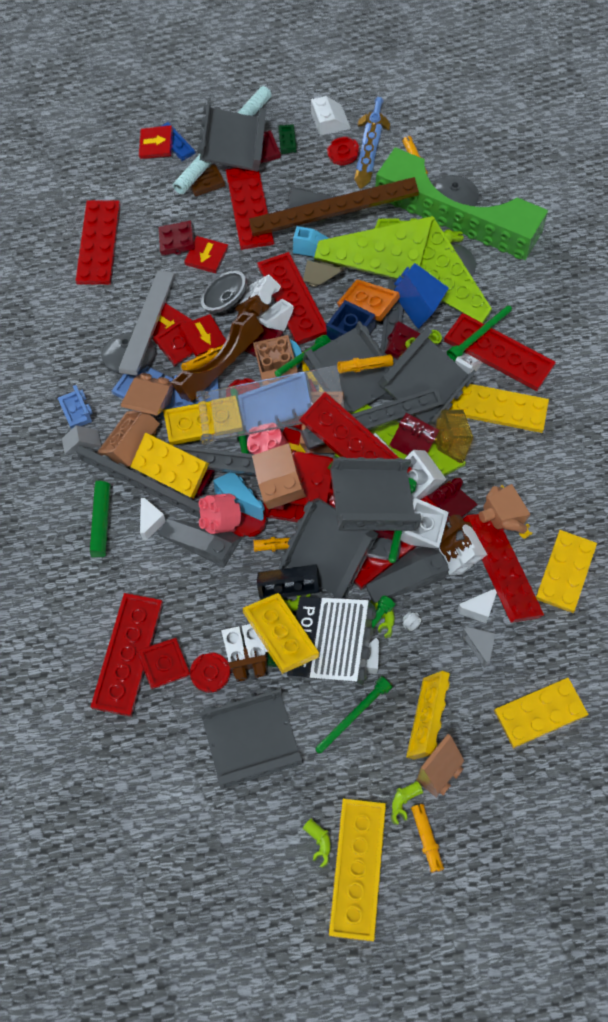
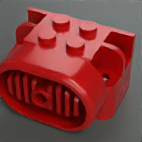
M292 452L306 497L268 509L264 503L266 517L298 522L300 518H303L305 505L308 501L316 498L335 508L331 472L328 469L333 458L304 452Z

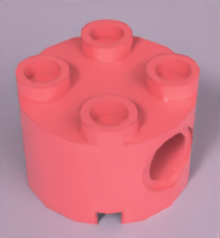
M272 423L252 428L249 431L250 436L248 437L247 448L251 454L256 455L288 444V441L277 425Z
M228 493L201 498L199 500L200 528L205 529L210 534L235 531L236 529L234 528L239 526L241 519L239 503H235L233 500L236 499L235 496Z

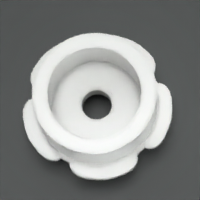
M409 612L403 617V627L405 629L408 628L410 631L416 629L421 623L418 613Z

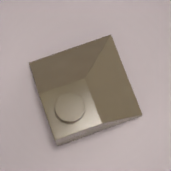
M313 257L307 260L303 281L308 282L307 284L317 287L347 269V267L316 260Z

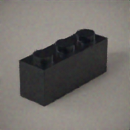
M316 564L258 572L257 588L260 600L277 593L282 598L319 593Z

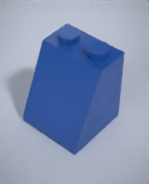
M414 263L410 268L406 267L401 276L397 278L394 283L396 287L393 291L399 292V303L414 325L419 329L435 312L449 287Z

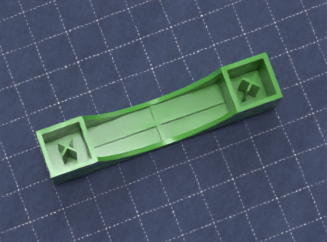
M396 147L376 174L375 187L415 177L419 195L390 202L393 206L401 207L411 214L415 213L422 216V218L433 216L439 226L448 227L453 231H462L468 238L481 241L484 245L495 247L499 251L509 253L517 259L526 261L543 232L548 214L547 209L520 198L491 207H475L455 202L444 196L432 185L425 171V159Z

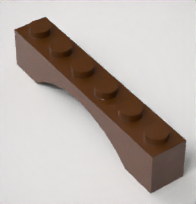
M249 312L240 314L232 322L229 335L222 349L212 360L199 368L183 370L171 381L181 399L190 402L197 399L199 394L211 385V382L220 376L242 352L246 351L253 341L259 338L264 329L255 314Z

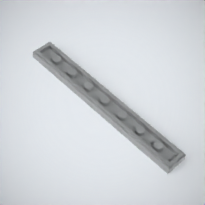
M157 271L119 366V373L138 375L175 277L173 272Z

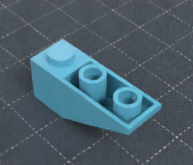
M297 226L293 237V253L314 257L318 241L329 238L315 229Z
M229 472L213 480L216 495L230 493L235 496L236 499L233 500L235 503H239L242 513L259 520L264 519V506L260 500L257 501L252 490L245 486L240 476L238 477L235 473Z

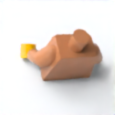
M510 484L505 488L503 485L500 487L493 486L486 496V502L483 506L484 511L479 512L480 520L483 523L491 521L496 529L504 528L517 531L523 539L532 535L533 533L528 530L529 524L525 525L530 512L513 485Z

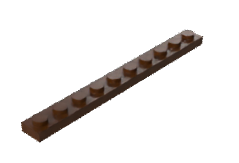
M415 177L253 217L249 219L252 235L254 237L418 196L419 191Z

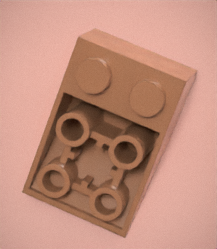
M288 335L253 343L263 387L298 375L297 367L295 366L282 376H275L277 369L294 358Z

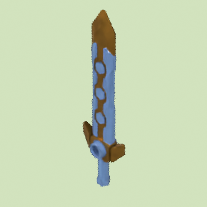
M382 97L375 99L374 112H370L368 115L365 114L358 121V127L365 126L361 153L354 178L359 189H362L371 181L382 126L386 130L390 129L388 119L380 113L383 103Z

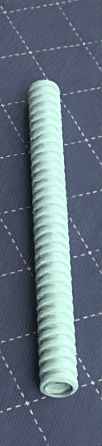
M261 86L238 113L255 116L260 108L271 98L270 90L265 86ZM199 154L173 183L174 190L179 194H184L211 165V162L201 161Z

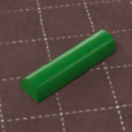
M96 481L94 486L90 556L92 558L106 556L111 485L105 481Z

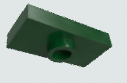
M294 124L278 125L281 154L297 153Z

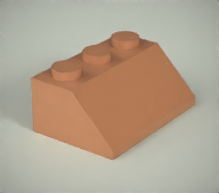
M136 410L127 411L97 451V454L101 456L106 455L117 464L122 463L129 467L144 434L149 433L154 436L157 432L156 428L160 423L149 413Z

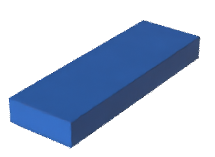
M167 122V123L163 124L162 126H169V125H171V124H170L169 122ZM173 128L172 151L181 161H184L193 156L195 150Z

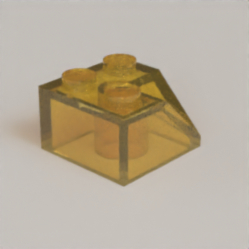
M442 410L436 422V428L440 430L434 440L437 450L455 461L463 463L473 440L464 410Z

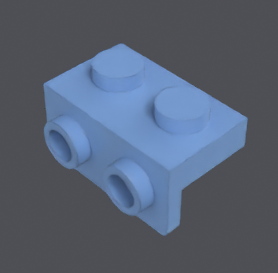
M76 385L73 386L74 392L58 398L71 429L76 425L83 426L92 422L90 415L93 414L89 404L85 405L84 403L86 397L83 390H78Z

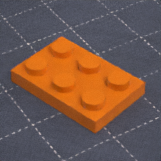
M356 279L337 304L340 307L344 300L349 301L375 314V320L381 322L398 301L400 295L399 292Z

